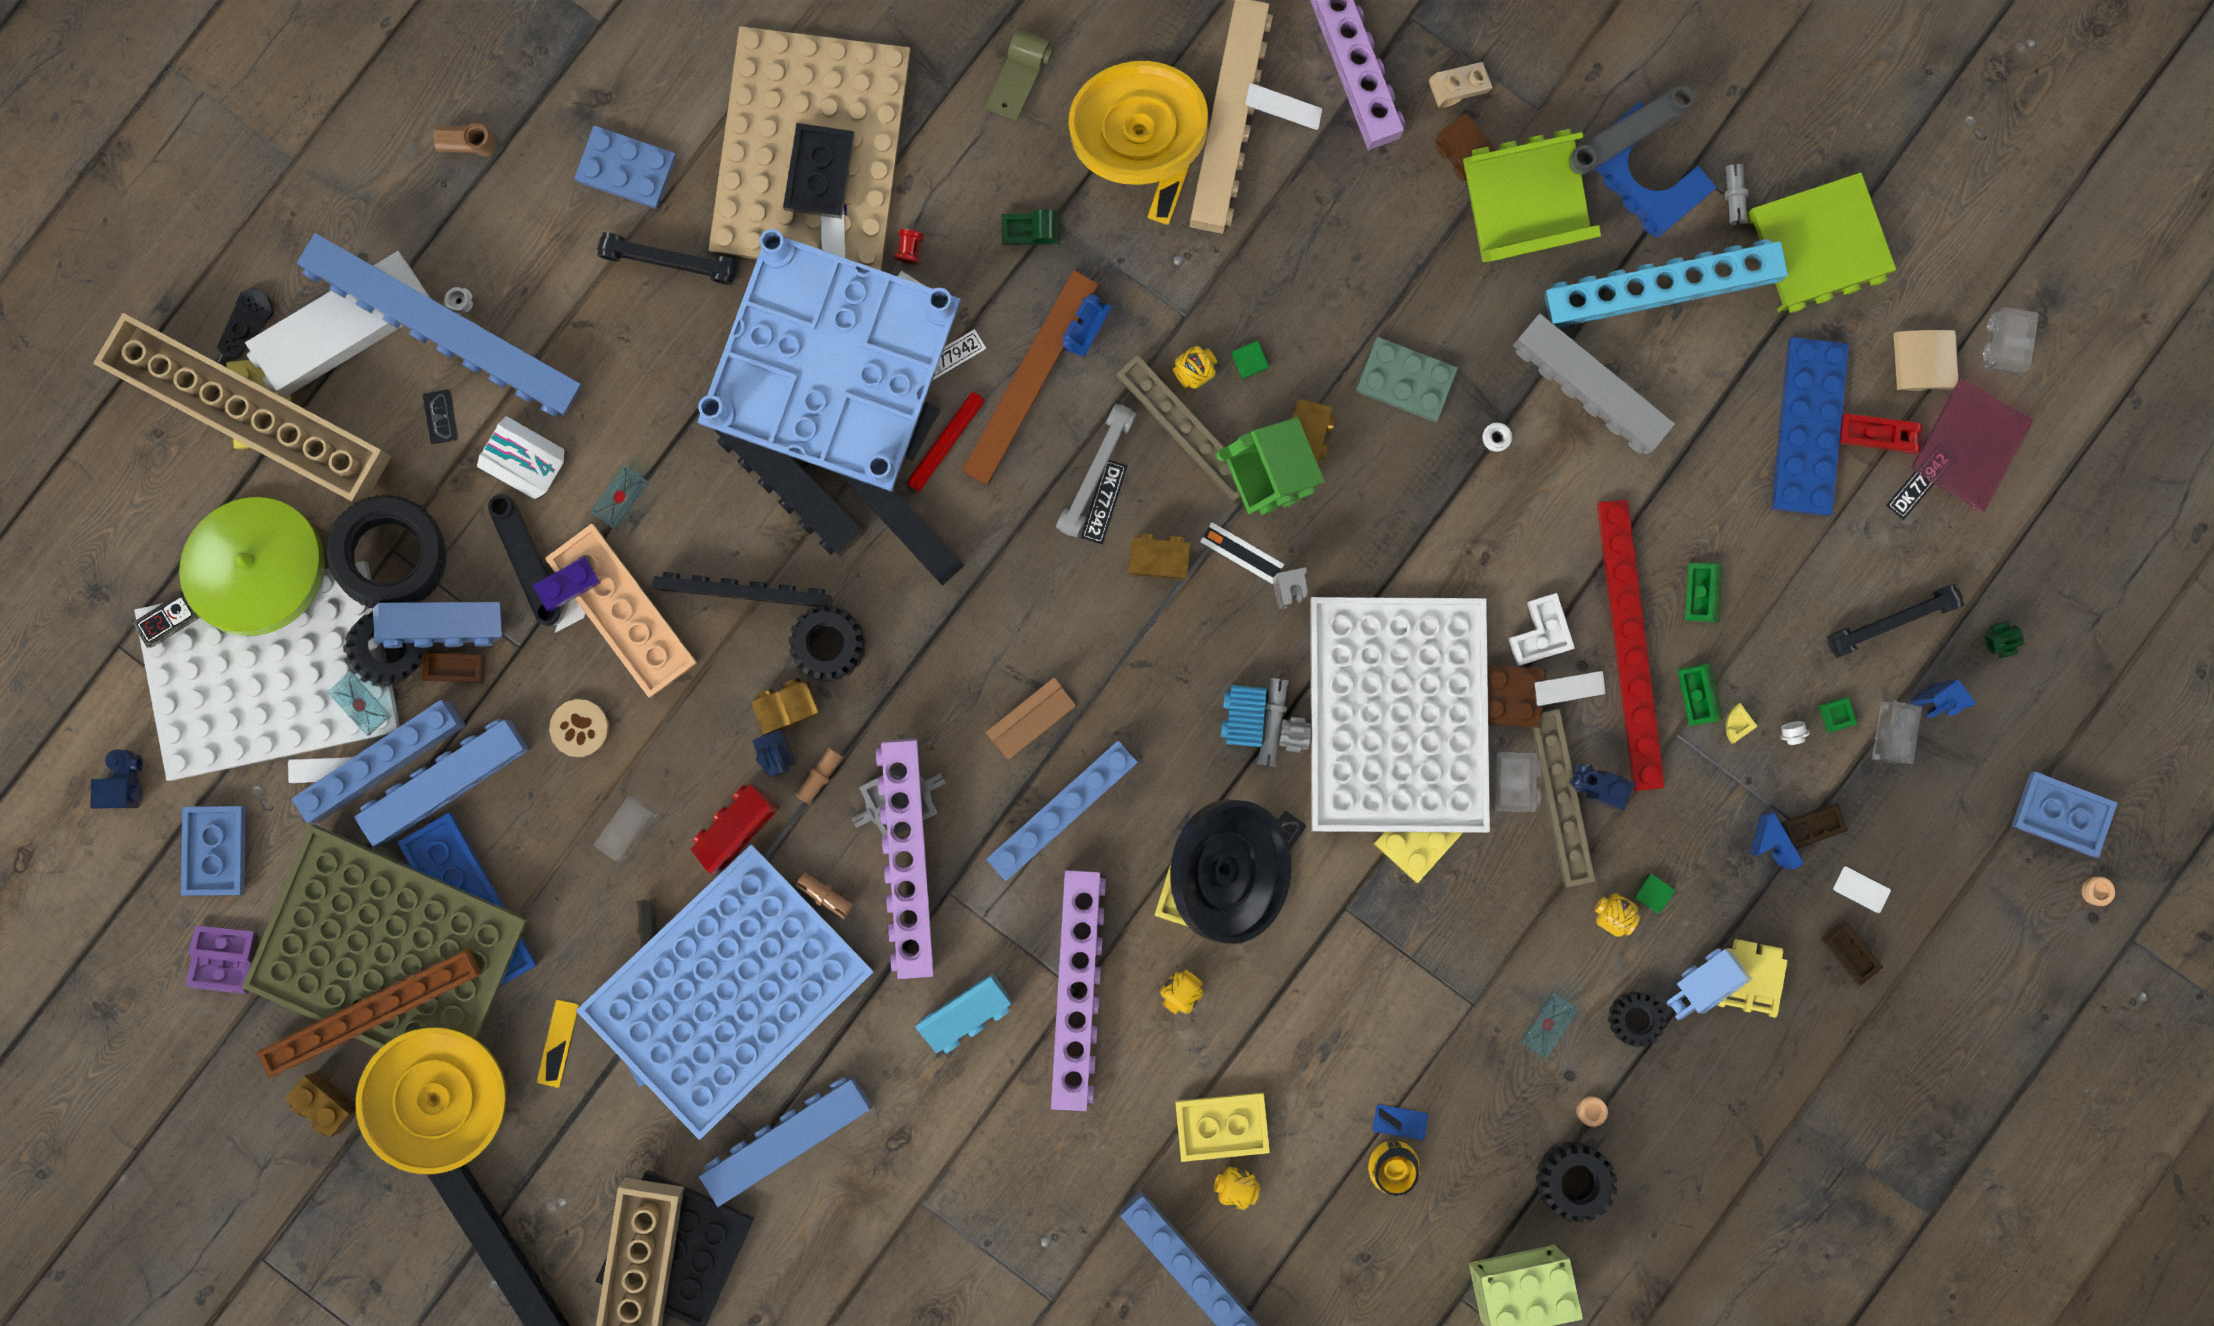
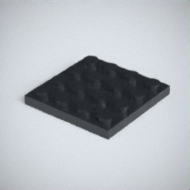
M646 1170L641 1179L643 1181L684 1187L664 1313L692 1326H707L755 1218L725 1204L717 1207L713 1199L650 1170ZM607 1256L595 1281L603 1285Z

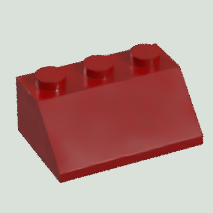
M750 784L748 787L745 785L741 786L732 797L735 800L728 809L725 806L722 807L712 818L715 823L707 831L703 828L692 840L695 845L690 849L691 852L711 875L721 873L780 809L755 784Z

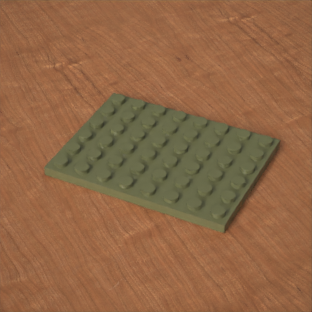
M313 824L307 830L242 988L319 1022L470 948L482 975L354 1038L381 1049L388 1042L404 1033L427 1027H444L464 1032L478 1040L529 919Z

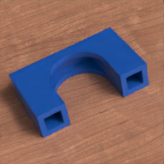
M1641 101L1638 102L1633 108H1631L1626 114H1624L1620 119H1618L1613 125L1628 117L1629 115L1633 114L1645 105ZM1636 143L1594 170H1597L1603 176V181L1607 188L1612 192L1616 191L1623 199L1624 207L1630 213H1635L1639 217L1644 230L1650 235L1654 234L1658 239L1717 187L1698 166L1676 185L1667 190L1653 191L1640 186L1633 179L1628 166L1629 153L1638 144ZM1585 157V162L1589 165L1588 159Z

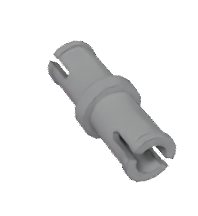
M1734 164L1725 167L1727 180L1725 200L1728 201L1730 225H1737L1738 214L1739 225L1748 222L1746 198H1748L1749 194L1748 189L1745 188L1743 164H1736V176L1734 175Z

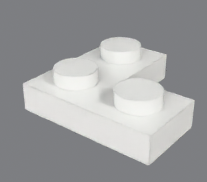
M1557 593L1527 602L1536 630L1509 638L1517 666L1575 649Z

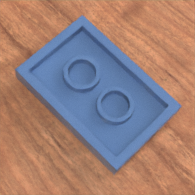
M593 126L574 179L578 183L658 210L677 155L662 148Z
M2030 772L2011 826L2088 856L2099 858L2118 803L2038 772Z
M246 806L182 807L181 896L244 895Z

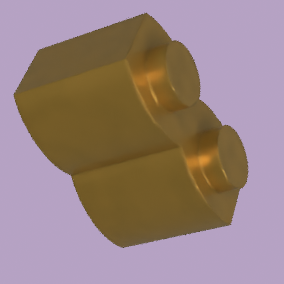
M799 678L784 683V689L773 693L772 689L755 695L757 700L751 702L764 736L778 730H785L793 725L821 715L807 681L801 682Z

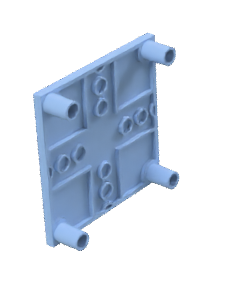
M768 229L760 236L762 248L708 395L699 402L700 416L698 423L892 492L961 299L951 296L944 288L931 289L783 237L775 229Z

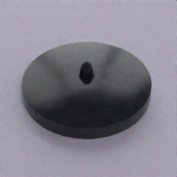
M1219 800L1203 807L1194 814L1177 839L1170 867L1172 896L1176 908L1186 925L1205 939L1228 944L1249 941L1263 933L1273 923L1284 905L1291 880L1290 849L1282 827L1265 808L1253 802L1243 800Z

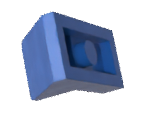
M1765 812L1761 814L1750 854L1760 855L1773 848L1772 856L1780 867L1784 866L1785 869L1794 870L1803 865L1802 859L1775 813Z

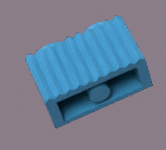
M1231 685L1230 691H1224L1223 708L1228 709L1227 720H1222L1220 738H1226L1225 744L1262 747L1267 688Z

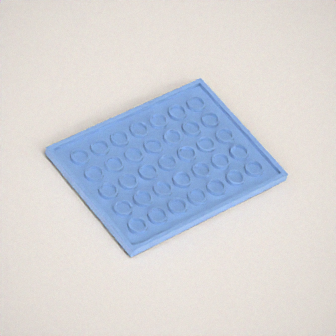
M751 844L576 1011L700 1140L874 971Z

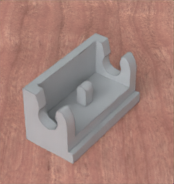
M1306 567L1277 573L1272 579L1279 610L1287 609V605L1292 604L1293 596L1296 595L1298 603L1307 596Z

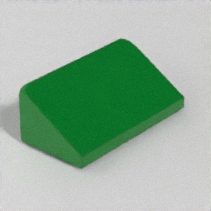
M1718 563L1688 564L1685 621L1720 622L1722 565Z
M1711 663L1678 669L1689 726L1723 720Z

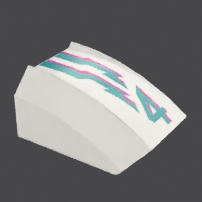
M506 416L497 424L493 435L483 452L479 455L477 467L536 499L547 492L564 463V449Z

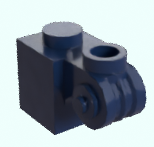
M778 730L752 740L757 753V763L761 765L764 774H769L770 777H777L790 772L789 766L796 764L784 731Z
M112 750L107 754L105 763L109 769L114 770L113 775L108 779H91V809L139 808V802L142 799V788L139 785L137 773H140L143 768L142 757L135 755L130 750Z
M1587 763L1586 765L1576 764L1575 772L1572 773L1573 777L1569 781V784L1576 789L1575 791L1580 793L1586 791L1588 792L1587 798L1609 808L1625 809L1635 785L1634 782L1608 771H1596L1592 768V765Z

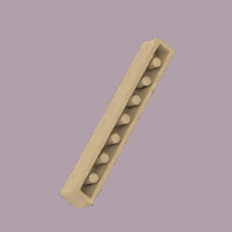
M1235 0L1190 220L1189 227L1223 234L1225 225L1231 226L1234 209L1229 208L1230 198L1237 197L1240 182L1234 180L1236 169L1242 170L1245 153L1240 152L1241 143L1248 142L1251 125L1245 124L1247 114L1253 115L1254 108L1247 106L1245 102L1249 84L1252 83L1259 86L1262 70L1256 68L1258 59L1264 60L1267 42L1262 41L1264 31L1270 32L1273 15L1267 14L1269 3L1254 0Z

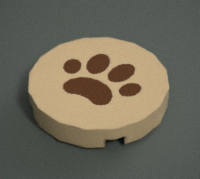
M575 699L565 702L556 709L550 720L549 732L552 742L559 751L568 756L583 758L594 754L604 746L609 736L610 725L606 714L599 705L589 700Z

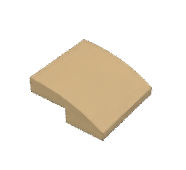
M1918 330L1893 333L1897 390L1922 391L1925 389L1951 390L1959 388L1955 330Z

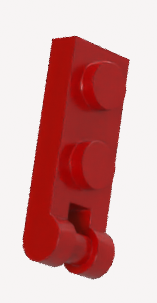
M1845 413L1842 415L1839 444L1899 451L1906 454H1919L1921 444L1918 443V436L1922 433L1923 424ZM1901 432L1907 433L1906 441H1900Z

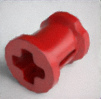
M899 229L898 235L901 238L898 252L894 254V259L902 263L919 264L917 255L920 241L924 240V234L914 230Z

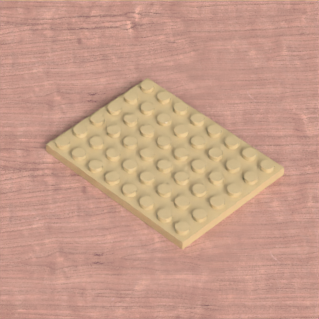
M739 26L708 250L710 254L758 259L762 248L760 236L768 229H775L783 237L822 250L821 216L784 211L783 209L796 123L854 131L855 139L844 202L847 205V216L844 215L845 258L882 271L910 62V47Z

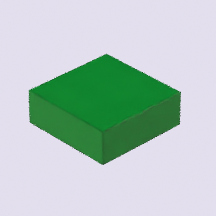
M1258 341L1231 352L1232 359L1242 380L1269 369Z
M1849 696L1818 705L1827 733L1858 724Z
M1649 873L1633 898L1660 915L1676 890Z

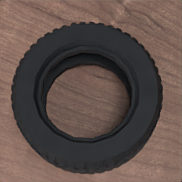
M376 495L353 503L354 505L349 506L346 511L342 512L341 516H338L327 538L326 553L328 565L338 585L350 598L362 606L365 605L367 608H374L378 603H421L422 599L425 600L436 589L445 571L446 547L435 520L420 505L400 496ZM382 524H396L407 528L418 537L420 542V558L415 569L405 578L393 583H378L369 580L358 572L355 566V549L359 539L368 530Z

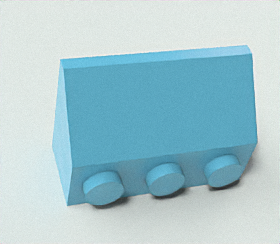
M993 972L921 1019L915 1027L936 1054L941 1050L948 1053L960 1045L959 1038L967 1033L970 1037H973L985 1028L983 1023L991 1017L997 1021L1010 1012L1008 1006L1012 1004V1000Z

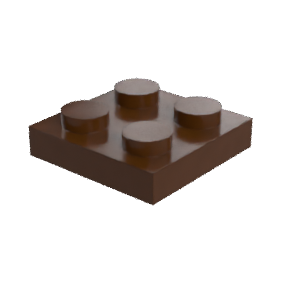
M1487 665L1488 724L1541 729L1543 705L1537 706L1535 683L1546 681L1547 670Z

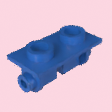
M1089 294L1087 298L1084 297L1082 304L1075 314L1081 319L1080 323L1072 320L1067 331L1062 336L1064 341L1061 345L1065 347V350L1085 357L1112 306L1098 302L1099 298L1092 294Z

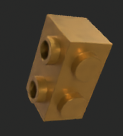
M1138 533L1137 538L1132 537L1128 575L1186 581L1190 543L1184 542V538L1178 536H1167V540H1156L1153 534Z
M317 1071L303 1076L285 1097V1100L291 1104L289 1106L295 1114L300 1117L305 1116L313 1123L312 1127L317 1133L329 1138L341 1133L356 1116V1105Z

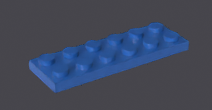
M1795 337L1788 339L1772 510L1823 516L1832 515L1849 344Z
M452 813L445 814L397 842L411 867L506 909ZM523 937L519 941L500 987L538 966Z

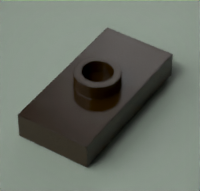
M1833 803L1780 822L1795 849L1848 831L1838 803Z
M1846 921L1840 922L1820 939L1859 986H1862L1883 968Z

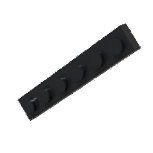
M663 572L662 577L654 576L652 588L660 591L809 607L824 605L831 607L832 597L825 594V589L809 587L808 592L796 591V586L779 584V589L767 588L768 583L750 581V586L738 585L739 580L721 578V583L709 582L710 577L692 575L691 580L680 579L681 574L673 572Z

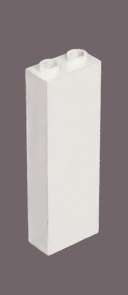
M399 251L373 265L429 297ZM330 291L246 341L245 344L250 350L246 355L256 369L261 367L266 376L262 379L268 389L273 393L277 391L285 398L399 328L382 320L384 314L374 309L371 314L357 306L356 298L348 294L343 298Z

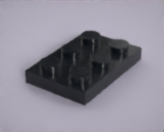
M796 123L783 203L784 211L842 219L855 139L854 131Z

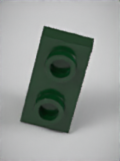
M1039 209L1032 211L1030 214H1001L1002 245H1060L1059 213L1057 211Z

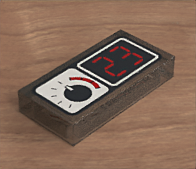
M182 591L135 620L132 624L146 647L152 648L200 617L189 606Z

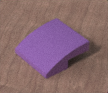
M195 925L188 953L192 956L185 986L193 989L248 994L249 990L242 988V985L254 959L256 933Z

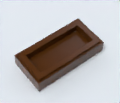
M425 652L422 681L484 683L485 654Z

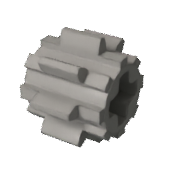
M1290 717V720L1283 719L1279 746H1285V751L1300 753L1301 749L1308 750L1312 724L1305 723L1304 718Z

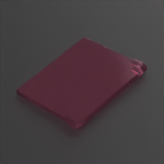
M1960 378L1911 469L1964 500L1973 508L1984 512L2031 427L2033 420L1967 380Z

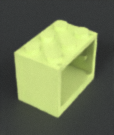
M1556 1245L1469 1262L1480 1319L1484 1326H1554L1583 1320L1570 1259Z

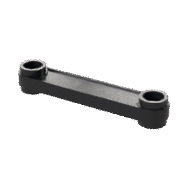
M602 232L597 247V256L605 260L620 262L621 258L693 272L711 276L710 280L723 285H733L738 270V262L728 257L715 256V260L692 256L625 242L624 237L608 232Z
M505 494L495 495L488 503V510L535 618L544 626H556L563 619L562 606L556 608L554 617L549 621L545 620L543 613L546 608L533 585L547 578L548 574L519 508L513 498ZM507 501V511L499 515L497 512L499 503Z
M1954 583L1932 592L1934 595L1932 599L1852 632L1849 628H1845L1826 636L1829 641L1827 642L1829 648L1834 653L1835 658L1858 650L1856 644L1937 610H1940L1943 614L1965 605L1961 591Z

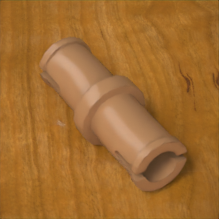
M828 746L827 751L815 768H810L808 771L810 775L795 795L806 804L811 805L823 785H828L831 780L829 778L844 756Z
M806 871L795 885L797 889L815 899V904L820 907L824 905L843 920L854 906V903L849 902L834 892V887L829 884L825 886Z

